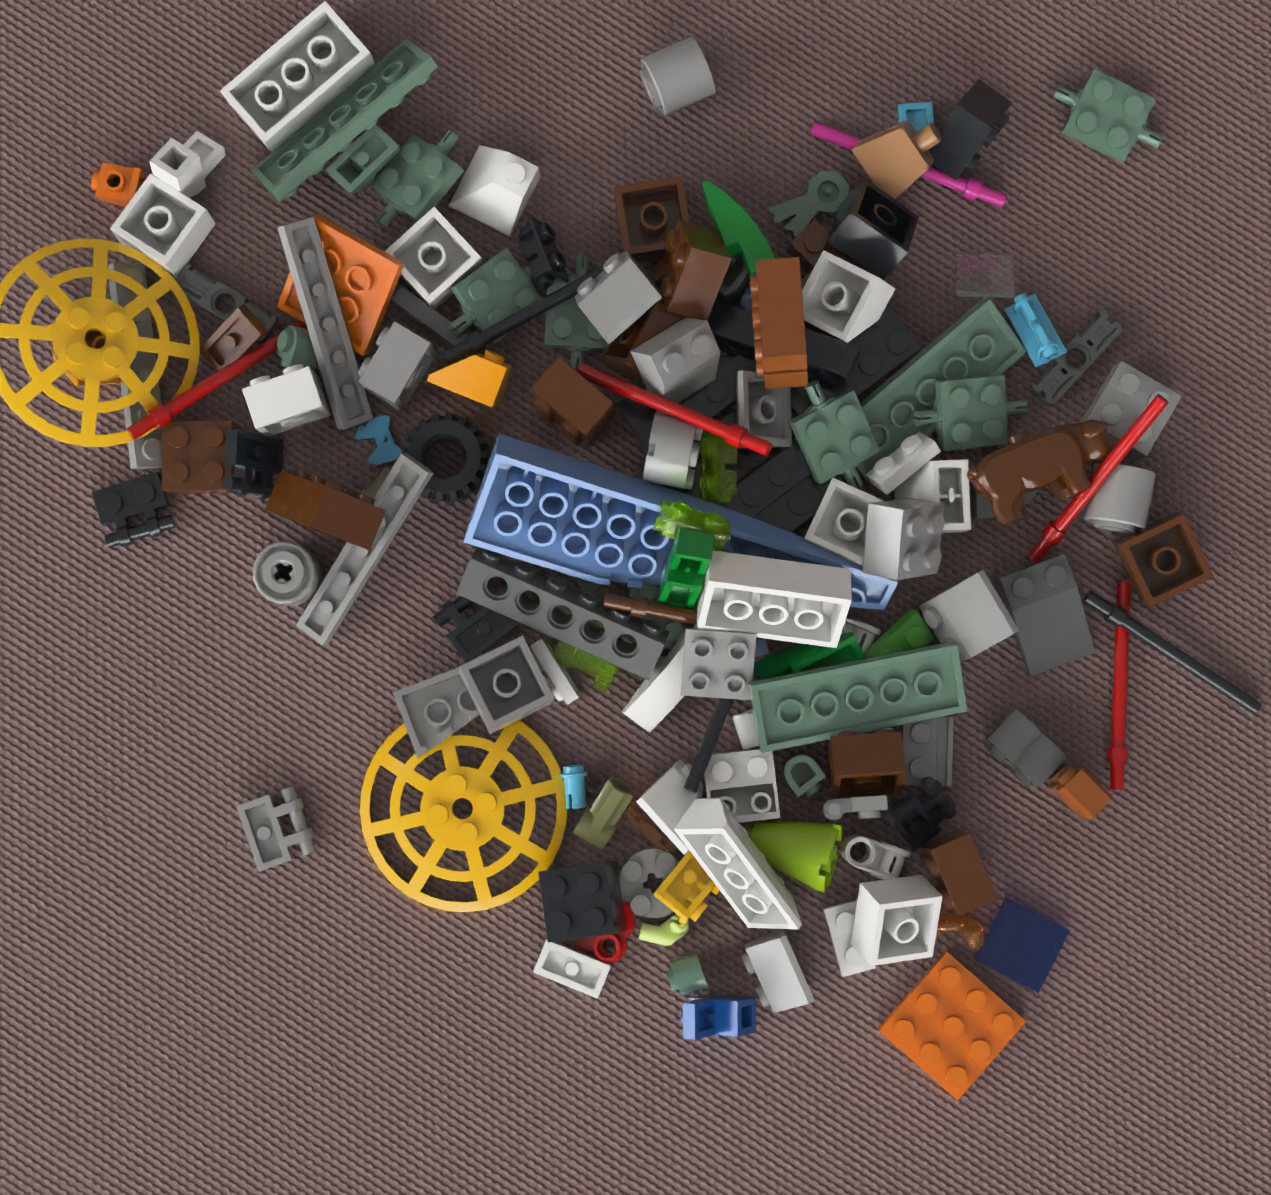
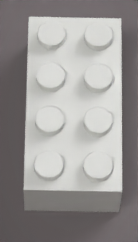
M324 1L223 87L220 92L264 145L273 152L372 68L375 62L370 51L327 2Z
M713 550L712 560L704 575L703 588L698 596L697 629L757 633V638L837 648L852 601L851 569Z

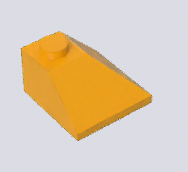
M486 350L484 355L481 353L475 354L429 374L427 382L489 407H494L503 402L512 366L504 363L506 357Z

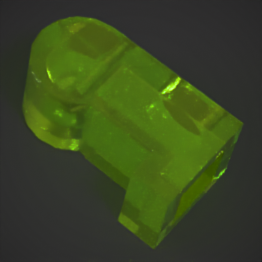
M563 641L556 645L555 658L561 666L566 668L576 667L594 676L596 679L592 687L602 692H606L609 689L619 666Z

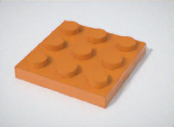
M318 214L312 215L310 217H314L352 349L361 356H365L370 353L405 263ZM289 272L277 308L306 324L292 275Z
M945 950L877 1029L958 1101L1026 1021Z

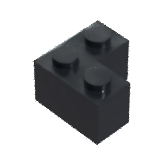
M978 79L958 103L939 131L942 141L929 149L934 158L932 164L954 180H957L964 170L970 174L982 157L977 153L981 145L983 144L988 148L1010 117L1005 112L1012 102Z

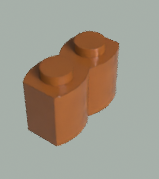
M1063 764L1050 776L1053 782L1049 785V788L1079 818L1093 819L1113 798L1082 765L1076 766L1072 764L1067 767Z

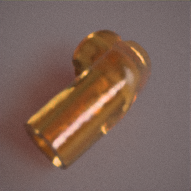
M969 915L939 916L938 934L958 932L965 939L966 946L970 949H979L983 946L986 937L985 931Z

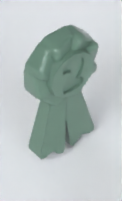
M827 170L821 171L809 181L806 195L770 207L768 211L774 215V224H779L796 215L784 228V231L792 232L793 237L796 238L807 227L817 212L835 213L838 211L841 203L849 195V185L840 173Z

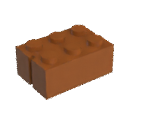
M799 257L756 260L757 274L750 275L757 377L764 376L765 389L808 386Z

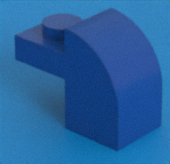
M736 995L690 997V1001L683 1003L681 1014L683 1039L696 1040L711 1035L740 1037L755 1033L756 997Z

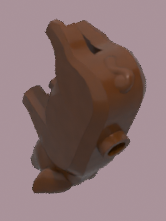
M1092 419L1081 423L1054 426L1030 437L1027 431H1024L1007 439L1009 446L987 455L976 466L971 467L967 472V478L972 482L978 494L991 501V512L994 519L1005 525L1030 515L1024 508L1022 492L1036 491L1048 485L1060 502L1092 487L1086 477L1085 463H1102L1120 439H1117L1107 430L1106 423Z

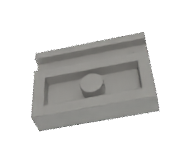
M937 717L902 725L901 732L906 765L903 785L921 786L922 779L930 776L941 782L943 786L952 787L954 717Z

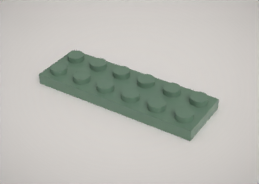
M406 38L251 169L252 173L279 202L283 198L292 196L298 191L303 181L309 176L322 171L326 166V162L336 153H341L348 149L353 139L363 130H369L375 126L379 117L389 108H394L401 104L409 91L415 86L422 85L428 81L432 72L438 68L437 64L430 55Z
M984 297L860 403L880 449V452L862 461L856 467L857 472L867 484L871 485V482L866 474L874 468L876 462L898 449L907 437L918 432L928 437L936 430L934 423L916 426L913 420L917 418L913 417L914 411L933 410L936 399L935 381L1002 374L1027 352L989 298Z
M955 641L748 682L761 753L829 740L831 736H838L843 731H854L859 734L967 712L958 644Z

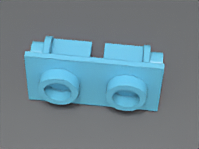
M1026 293L1020 294L1014 298L1015 304L1004 309L1035 368L1067 353L1036 294L1027 297Z

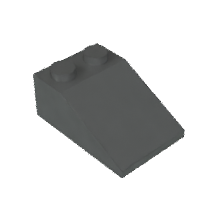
M1065 554L993 580L1000 599L1019 629L1013 635L1030 677L1095 653L1078 586Z

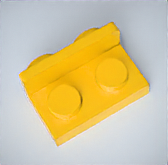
M689 850L656 890L654 896L681 918L678 922L684 925L689 918L696 922L708 905L703 900L710 891L717 895L720 890Z

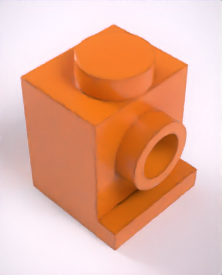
M102 162L101 169L94 170L92 174L91 189L96 191L95 196L101 202L126 207L148 175L141 168H129ZM114 177H118L121 180L117 187H112Z

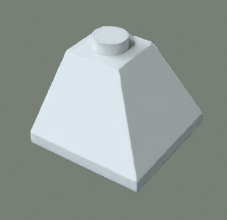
M479 145L449 207L510 237L541 178L539 167L510 152Z
M823 250L802 289L804 321L848 343L880 319L895 288L881 278Z
M832 478L804 540L863 567L868 503L881 502L883 500Z
M680 759L657 779L636 802L683 854H686L689 849L675 832L674 828L694 800L703 799L704 785L701 782L697 793L684 789L692 765L689 763L685 765Z

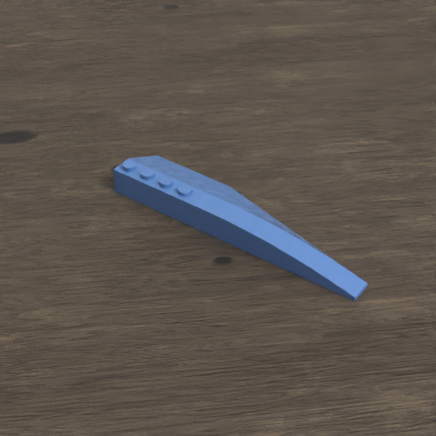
M498 434L463 541L467 544L596 584L610 585V582L627 583V587L642 588V585L660 586L679 528L715 534L713 550L851 569L852 601L850 607L885 610L898 584V580L862 573L863 567L805 541L801 536L703 499L502 434Z

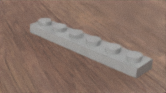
M314 217L278 226L277 229L337 429H347L372 420L373 416L365 389L358 382L361 376L358 375L359 369Z
M112 262L107 265L108 269L125 274L140 283L146 290L148 289L146 268L143 263ZM109 280L111 300L122 307L138 296L124 285ZM147 307L135 316L133 320L140 337L154 338L151 311ZM137 351L135 359L129 366L142 383L147 380L153 371L156 363V354ZM121 380L123 397L130 394L131 391ZM158 381L150 393L158 403H161ZM139 401L124 408L126 428L148 415ZM158 427L148 435L128 443L131 470L162 469V427Z
M400 454L374 497L376 500L373 506L386 512L371 549L367 550L348 542L345 544L296 624L299 629L322 646L330 642L434 472L409 454Z

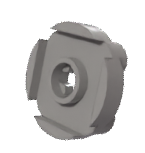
M645 848L632 854L623 865L619 876L622 900L630 904L632 912L636 915L647 918H661L673 913L669 907L654 896L650 888H644L643 882L648 881V874L654 873L656 878H662L664 882L680 862L672 853L660 848Z

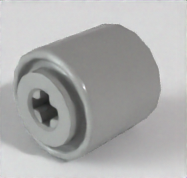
M693 36L684 38L640 59L642 67L640 75L653 106L656 109L658 108L665 116L716 93L707 61Z
M1101 463L1093 464L1091 475L1096 471V469L1100 466ZM1119 464L1086 504L1084 520L1092 523L1096 528L1113 532L1135 533V531L1147 529L1156 474L1146 469Z
M278 541L266 546L258 554L253 565V580L257 590L266 599L286 606H299L312 600L323 582V568L319 558L311 550L291 541ZM280 564L286 567H293V570L289 573L291 577L289 581L283 578L277 579L276 575L280 572L278 568Z

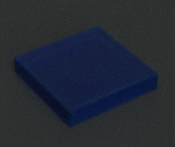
M1006 897L975 960L1039 993L1070 930Z

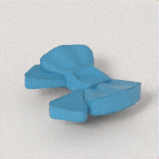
M390 416L375 417L366 426L359 425L357 429L356 440L375 438L378 446L368 458L369 463L376 465L393 463L403 453V450L394 443L391 435Z

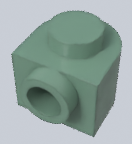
M293 325L288 326L279 334L277 339L278 350L276 355L282 358L281 365L288 368L293 365L303 364L305 367L309 366L315 369L317 359L308 329Z
M806 755L791 756L784 763L782 770L785 782L797 797L804 794L808 798L824 786L821 780L826 775L818 764Z
M697 952L670 960L672 970L666 971L672 992L679 990L681 996L708 987Z

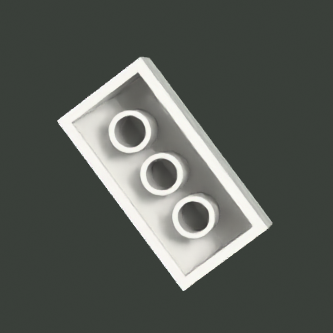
M720 798L695 799L674 830L748 928L799 929L802 923L793 896L785 887L784 881L776 875L768 864L765 855L757 849L748 837V832L734 818L729 806Z

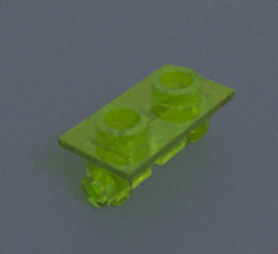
M704 432V438L700 445V453L703 458V473L700 477L699 487L701 493H703L702 499L708 502L719 500V502L731 503L733 502V496H736L737 471L725 470V464H737V448L727 444L725 439L720 436Z
M661 501V517L657 516L654 524V530L659 531L660 536L675 540L679 528L715 534L713 550L717 549L722 551L725 541L730 540L729 520H725L721 515L714 512L703 513L691 509L687 504L678 501Z

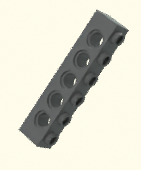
M477 547L470 558L456 592L459 596L648 680L669 635V631L665 630L656 621L650 619L642 620L636 616H630L628 611L603 607V602L591 592L577 591L568 587L566 582L560 578L546 577L535 572V569L526 563L512 562L503 558V555L480 547ZM493 577H502L508 586L498 585ZM525 591L535 592L540 600H531L527 597ZM557 606H567L572 614L566 615L561 613ZM589 620L600 621L604 628H594L589 623ZM621 635H632L636 642L628 643L622 639Z

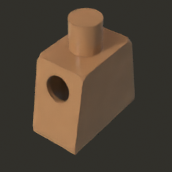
M905 120L863 138L854 146L852 152L875 186L893 199H896L930 168L934 158L929 149L941 142L942 137L932 123L916 132L910 121Z

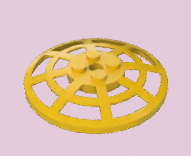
M79 238L60 241L40 248L22 259L7 273L1 282L0 308L7 292L16 279L24 272L39 286L26 303L20 318V324L0 323V338L18 339L21 359L32 381L15 394L0 366V395L15 414L43 435L63 443L82 447H110L134 441L127 431L95 435L97 413L119 411L138 401L148 413V410L159 404L150 391L156 386L163 375L169 356L189 359L182 384L172 399L191 388L197 374L200 356L199 331L195 314L186 294L176 280L161 265L144 253L124 244L103 239ZM93 248V267L70 269L50 278L36 264L43 258L63 250ZM108 250L120 252L140 261L152 269L161 279L146 290L131 277L115 270L107 269ZM92 277L91 297L72 301L59 287L61 284L74 279ZM107 279L124 285L138 296L124 307L110 299H106ZM170 290L177 297L185 314L190 334V345L170 341L166 318L156 301ZM47 295L61 312L53 326L31 325L36 308ZM147 307L155 319L159 339L140 337L138 335L133 318ZM90 331L100 332L105 338V345L99 349L89 347L85 342L86 333ZM30 339L51 341L56 361L43 372L39 370L33 358ZM137 351L158 354L153 371L144 383L129 367L135 359ZM67 372L71 376L85 381L84 399L80 400L69 396L51 383ZM119 377L131 391L130 394L116 400L98 402L101 382ZM43 391L48 397L59 404L73 410L82 411L80 433L68 431L47 422L33 413L26 404ZM156 426L155 428L151 429L150 431H148V432L145 433L144 435L140 436L139 438L148 435L149 433H151L152 431H154L155 429H157L158 426Z
M518 720L506 726L496 742L477 736H453L452 734L421 757L417 758L415 753L404 764L388 753L408 733L403 723L387 737L375 753L366 771L361 790L360 817L362 832L368 850L380 871L395 887L408 897L426 906L445 911L473 912L488 910L505 904L526 892L539 880V872L547 870L553 862L561 846L567 825L568 809L565 808L564 778H560V773H562L560 766L549 746L532 728ZM518 732L527 738L540 753L549 768L552 780L532 784L523 765L507 750ZM455 746H473L485 749L489 753L479 769L460 766ZM442 750L445 771L429 780L414 770L426 757ZM501 759L515 773L520 782V788L502 792L499 785L491 777ZM381 765L397 776L390 798V819L371 823V791L376 773ZM407 782L423 792L420 812L401 816V796ZM556 793V825L552 840L546 851L529 841L536 815L535 798ZM465 798L471 802L473 811L468 818H459L455 815L453 805L457 799ZM525 801V819L520 834H517L502 825L505 805ZM424 825L428 834L435 840L425 857L421 856L411 845L405 834V829ZM394 832L403 852L418 866L409 884L402 880L387 864L377 846L375 836ZM493 837L511 846V849L502 858L489 866H483L479 850L480 846L486 844ZM446 848L465 851L470 871H453L441 868L436 864ZM520 853L539 863L532 873L518 885L503 894L491 896L487 877L505 869ZM430 874L449 881H473L478 901H446L431 897L420 891Z

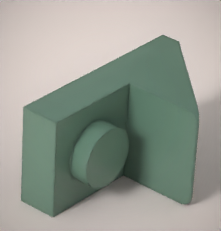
M376 124L371 129L366 130L325 170L350 195H353L370 187L376 180V173L400 151V148Z

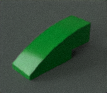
M703 182L704 198L715 227L730 256L741 253L749 277L751 274H757L756 260L776 259L769 243L757 224L737 202L711 182Z
M679 528L664 570L656 603L693 609L703 588L704 575L712 560L715 534Z
M853 632L840 635L837 648L797 644L754 662V672L758 680L862 660L866 659Z

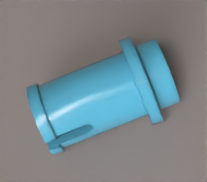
M583 764L563 766V773H560V778H564L566 809L571 807L572 809L588 807L584 778L588 773L584 771Z

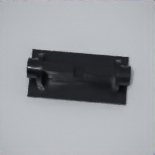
M529 215L528 219L531 226L521 228L518 239L526 259L532 260L538 255L536 259L528 264L535 283L540 285L542 289L550 288L554 283L553 280L556 278H560L568 283L570 280L565 270L567 262L556 247L554 240L557 237L553 228L547 222L542 223Z

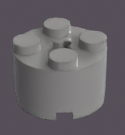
M656 412L650 433L643 481L692 490L695 469H690L689 467L696 468L701 443L694 442V440L701 441L703 429L665 413Z

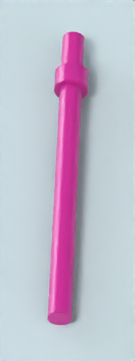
M816 121L811 131L813 136L850 150L862 140ZM930 166L920 176L963 193V197L976 201V198L1003 207L1007 198V194L983 186V181L972 177L968 180L960 176L957 180H954L934 166Z

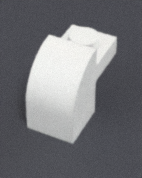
M196 131L184 145L170 138L149 162L155 177L185 196L193 197L206 187L204 178L226 154L223 146Z

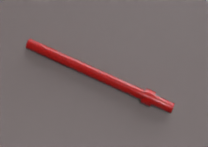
M300 320L292 324L293 326L307 329V325ZM281 332L164 405L159 403L148 410L149 414L126 428L131 438L136 440L156 426L159 428L165 426L172 421V416L277 351V339Z
M583 363L577 369V372L589 382L725 439L727 444L740 449L743 446L765 456H768L771 451V442L748 433L747 428L738 424L728 425Z
M1159 394L1155 396L1088 479L1092 487L1076 494L1055 521H1050L1041 532L1043 536L1027 555L1030 560L1039 563L1053 545H1058L1067 534L1065 531L1168 405L1167 399Z
M1117 582L1116 603L1128 610L1127 615L1130 616L1131 582ZM1120 626L1115 628L1111 748L1107 747V761H1110L1109 789L1124 790L1125 762H1128L1129 748H1125L1129 632Z

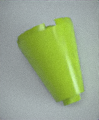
M756 821L753 827H747L748 837L757 849L765 855L766 861L771 867L818 892L826 893V887L829 888L839 856L837 845L834 844L835 841H842L843 826L841 824Z

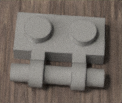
M294 786L280 790L285 804L275 806L272 795L269 794L236 806L259 872L293 860L290 846L299 843L303 856L316 852L312 840L315 836L312 827L308 828L302 812V808L305 807L302 798L298 799ZM285 814H289L295 831L294 834L288 836L285 835L279 818Z
M887 795L831 799L823 806L824 816L832 821L840 819L844 813H858V819L880 818V811L888 810Z

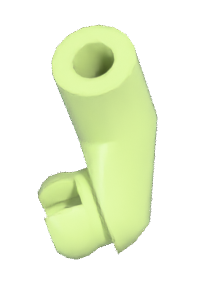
M676 914L660 926L642 922L638 939L670 946L688 932L689 920L682 925L678 922L681 917Z

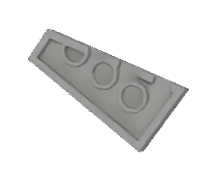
M459 667L393 692L417 758L480 716L459 674Z

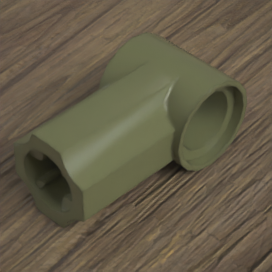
M609 777L591 807L588 806L573 833L598 849L603 850L618 826L617 821L628 807L635 792L622 780Z

